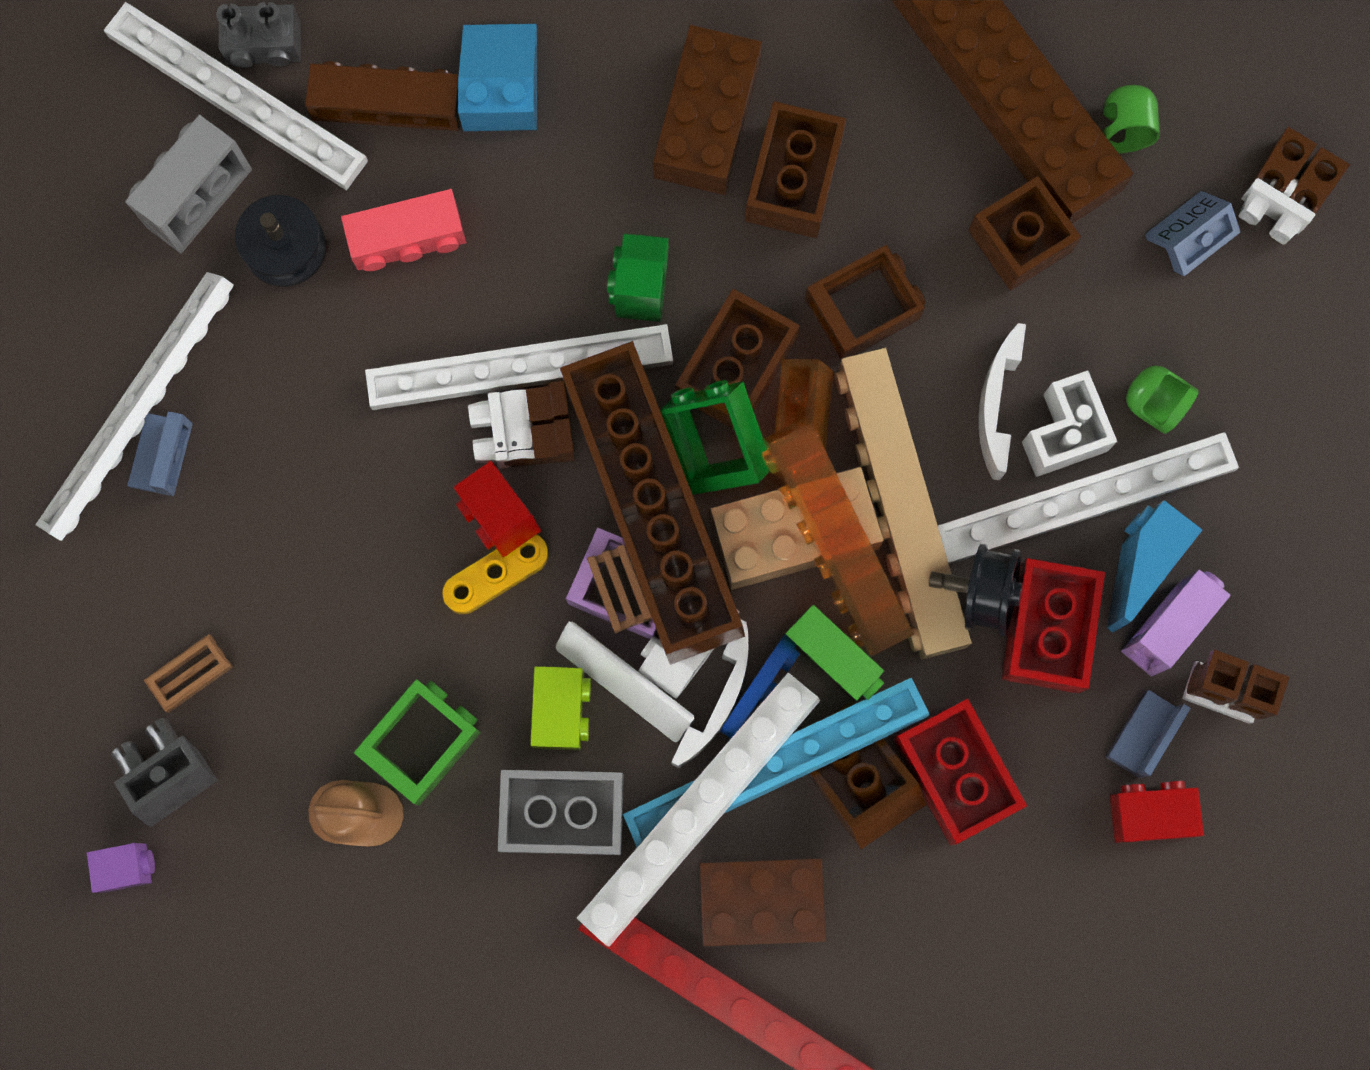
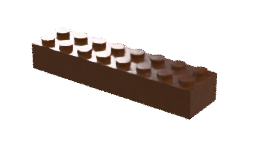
M892 0L893 4L1027 182L1038 176L1072 224L1125 189L1134 173L1002 0Z
M634 342L625 343L561 367V374L670 665L745 637L739 614Z

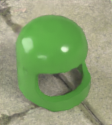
M1125 85L1113 90L1107 96L1104 102L1103 114L1107 119L1114 122L1110 126L1105 127L1102 132L1119 154L1147 148L1159 139L1158 102L1150 89L1142 85ZM1126 130V137L1123 142L1116 143L1110 140L1118 131Z
M1154 365L1143 369L1136 376L1127 391L1126 402L1131 412L1163 434H1166L1174 429L1194 403L1199 391L1170 370Z

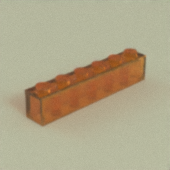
M803 418L762 439L767 450L762 452L761 455L771 474L778 472L784 483V486L779 488L780 494L789 510L794 507L796 508L802 520L796 523V526L806 545L813 542L819 556L813 558L814 563L823 580L830 577L836 589L830 595L839 613L847 612L853 624L847 627L853 642L858 647L864 646L869 654L873 656L914 635L812 422Z

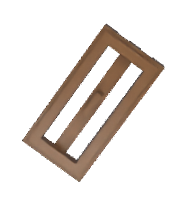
M624 544L617 546L616 549L611 551L607 550L600 555H593L587 558L615 633L652 620ZM618 557L621 559L641 612L640 615L635 617L613 562V559ZM606 563L627 620L619 622L599 570V564Z
M208 634L144 679V682L163 710L169 713L233 668V665L227 660L222 649L218 647L213 636ZM209 648L211 651L209 655L161 689L157 685L159 682ZM215 661H218L219 664L170 699L166 698L167 695Z

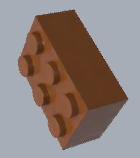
M773 101L746 204L745 222L818 238L847 118Z
M732 289L676 382L675 392L688 387H692L694 392L704 390L709 384L721 380H727L728 384L743 381L753 411H755L796 342L800 325L741 292ZM725 403L696 408L734 430Z
M822 859L700 863L703 946L826 942Z

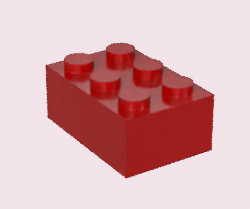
M1026 558L1021 563L1019 582L1023 583L1020 606H1014L1001 680L1078 694L1089 689L1105 572Z
M968 699L892 739L910 773L919 783L923 797L949 845H956L1027 807L1026 802Z

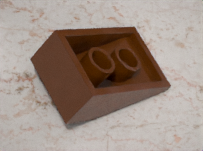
M852 700L840 709H838L837 711H835L834 713H832L831 715L841 710H844L856 703ZM884 739L808 774L860 849H863L926 806L919 783Z

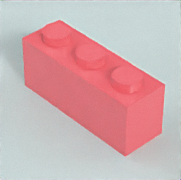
M452 189L341 216L350 256L357 270L377 271L384 268L386 263L398 260L412 262L420 259L422 254L434 251L448 253L458 249L459 245L466 244Z

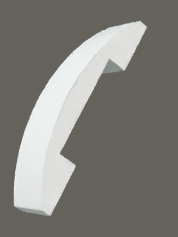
M1018 323L998 350L987 372L981 392L978 415L980 445L986 467L991 478L994 480H1000L1007 470L1011 435L997 433L996 428L1004 370L1015 371L1022 358L1026 324Z
M743 620L741 622L745 637L728 643L722 655L723 660L735 665L704 732L702 733L688 726L671 762L677 768L691 761L714 739L735 705L744 679L748 658L747 622Z

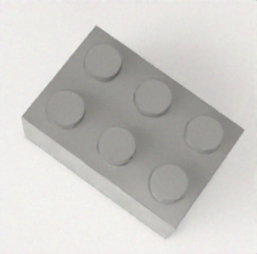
M199 114L193 123L190 122L182 128L178 140L169 151H165L158 156L154 163V168L145 179L138 181L131 188L129 197L125 202L148 230L182 254L252 171V168L235 140Z
M501 770L498 852L622 855L623 773Z

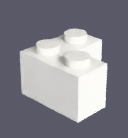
M1088 370L1053 382L1043 396L1054 423L1030 431L1022 441V444L1036 477L1106 453L1113 447L1117 439Z

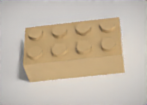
M861 467L710 509V520L731 590L878 550L884 541Z

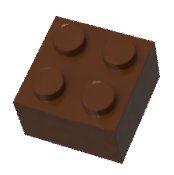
M1038 176L977 213L968 230L1010 291L1072 253L1081 239V235Z

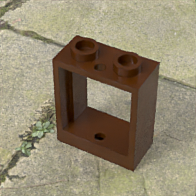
M887 245L813 283L806 289L805 300L840 359L854 356L921 319L925 307L923 305H925V299L921 290L915 284L911 286L904 274L906 273V268L901 257L897 253L892 254ZM879 269L905 312L855 339L830 295Z

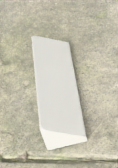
M569 621L556 644L557 651L577 667L582 668L586 674L673 742L680 741L686 733L688 726L693 724L694 715L575 622Z

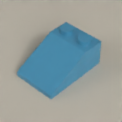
M537 24L463 25L458 77V114L463 131L537 130Z
M1165 500L1155 508L1148 505L1132 519L1124 530L1129 536L1121 546L1107 629L1112 633L1129 624L1202 531L1200 527Z

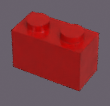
M492 461L453 487L461 499L455 504L468 523L474 519L477 521L480 528L475 530V533L488 550L495 546L503 558L541 532L532 514Z
M1185 781L1160 783L1161 790L1146 791L1145 784L1122 785L1121 793L1109 795L1115 843L1204 836L1198 787L1185 788Z

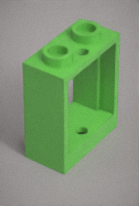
M812 605L786 633L805 654L854 700L857 701L861 696L869 700L884 684L879 678L884 670L815 605Z
M416 679L354 752L355 755L413 804L419 806L481 733L474 727L478 719L461 705L456 710L452 709L444 702L448 694L431 680L424 685ZM422 696L458 726L462 732L423 779L417 783L381 753L377 746L416 700Z

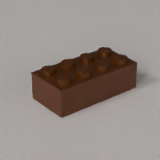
M694 25L689 26L653 160L654 179L726 196L761 62L762 41Z

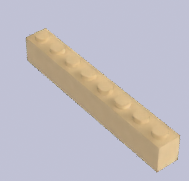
M882 348L843 358L839 365V372L834 373L835 382L839 394H846L849 408H845L847 425L850 431L856 430L859 444L855 445L857 460L860 467L866 466L870 480L865 482L872 503H877L880 517H877L883 540L887 539L891 554L886 555L887 566L891 577H898L901 591L897 592V600L901 613H908L912 628L907 629V635L913 652L919 651L921 660L965 649L972 642L968 630L965 629V618L957 592L945 590L944 588L929 587L931 571L946 575L951 574V570L887 349Z

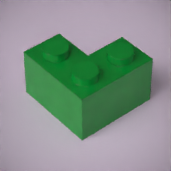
M623 234L622 246H615L613 268L616 270H609L607 293H609V304L615 305L616 318L661 322L669 255V238Z

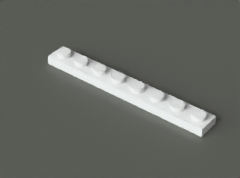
M127 2L123 4L104 29V32L110 39L346 191L367 164L368 160L364 154Z
M206 272L35 524L36 526L60 541L63 540L66 534L71 533L76 528L80 519L79 514L86 504L95 499L99 494L102 480L109 470L114 469L123 457V449L129 440L138 435L145 423L144 418L152 406L157 405L163 399L166 393L165 387L173 375L183 369L187 362V354L194 344L204 338L208 331V323L214 314L223 309L227 304L229 292L234 286L223 276Z
M665 324L367 369L365 372L370 407L372 410L564 381L560 371L561 367L631 341L634 342L644 369L673 365L668 326Z
M1224 432L938 525L948 563L952 564L976 556L980 544H987L988 551H992L1234 472L1239 466L1227 435Z
M787 673L579 914L577 919L606 946L610 947L820 702L819 697L790 673Z

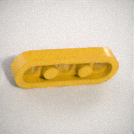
M535 535L504 558L496 549L447 580L443 587L442 594L445 604L455 613H472L544 568L549 558V551L545 541L540 536ZM526 546H533L535 554L531 558H524L521 555L522 549ZM499 566L502 568V574L499 578L492 579L488 576L491 567ZM462 586L469 589L468 596L464 599H457L455 597L456 590Z

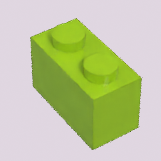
M534 667L531 747L533 749L581 751V741H588L589 718L582 717L583 702H590L591 678H584L582 668Z

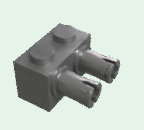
M262 2L257 6H237L230 3V7L227 4H222L217 9L219 50L227 65L248 68L253 64L269 63L273 66H286L290 62H301V21L293 4L276 5L275 3L268 2V5H266L265 2Z
M166 718L155 721L160 732L152 724L146 728V735L158 750L156 754L144 761L133 741L121 744L125 753L122 754L117 747L111 754L124 776L114 782L115 786L132 814L149 827H152L218 781L200 751L183 735L178 738L169 720Z

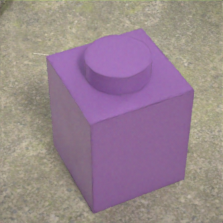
M131 843L87 852L92 893H105L152 883L151 874L155 872V861L152 851L147 850L146 844Z

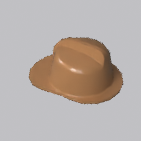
M331 781L318 789L312 797L308 809L309 822L314 833L324 841L344 845L366 847L382 845L397 834L404 818L403 805L397 794L387 786L370 782Z

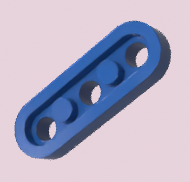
M786 634L781 638L720 730L721 733L730 739L748 720L759 701L762 703L777 686L773 680L779 671L783 669L788 673L799 657L800 652L795 650L796 644Z

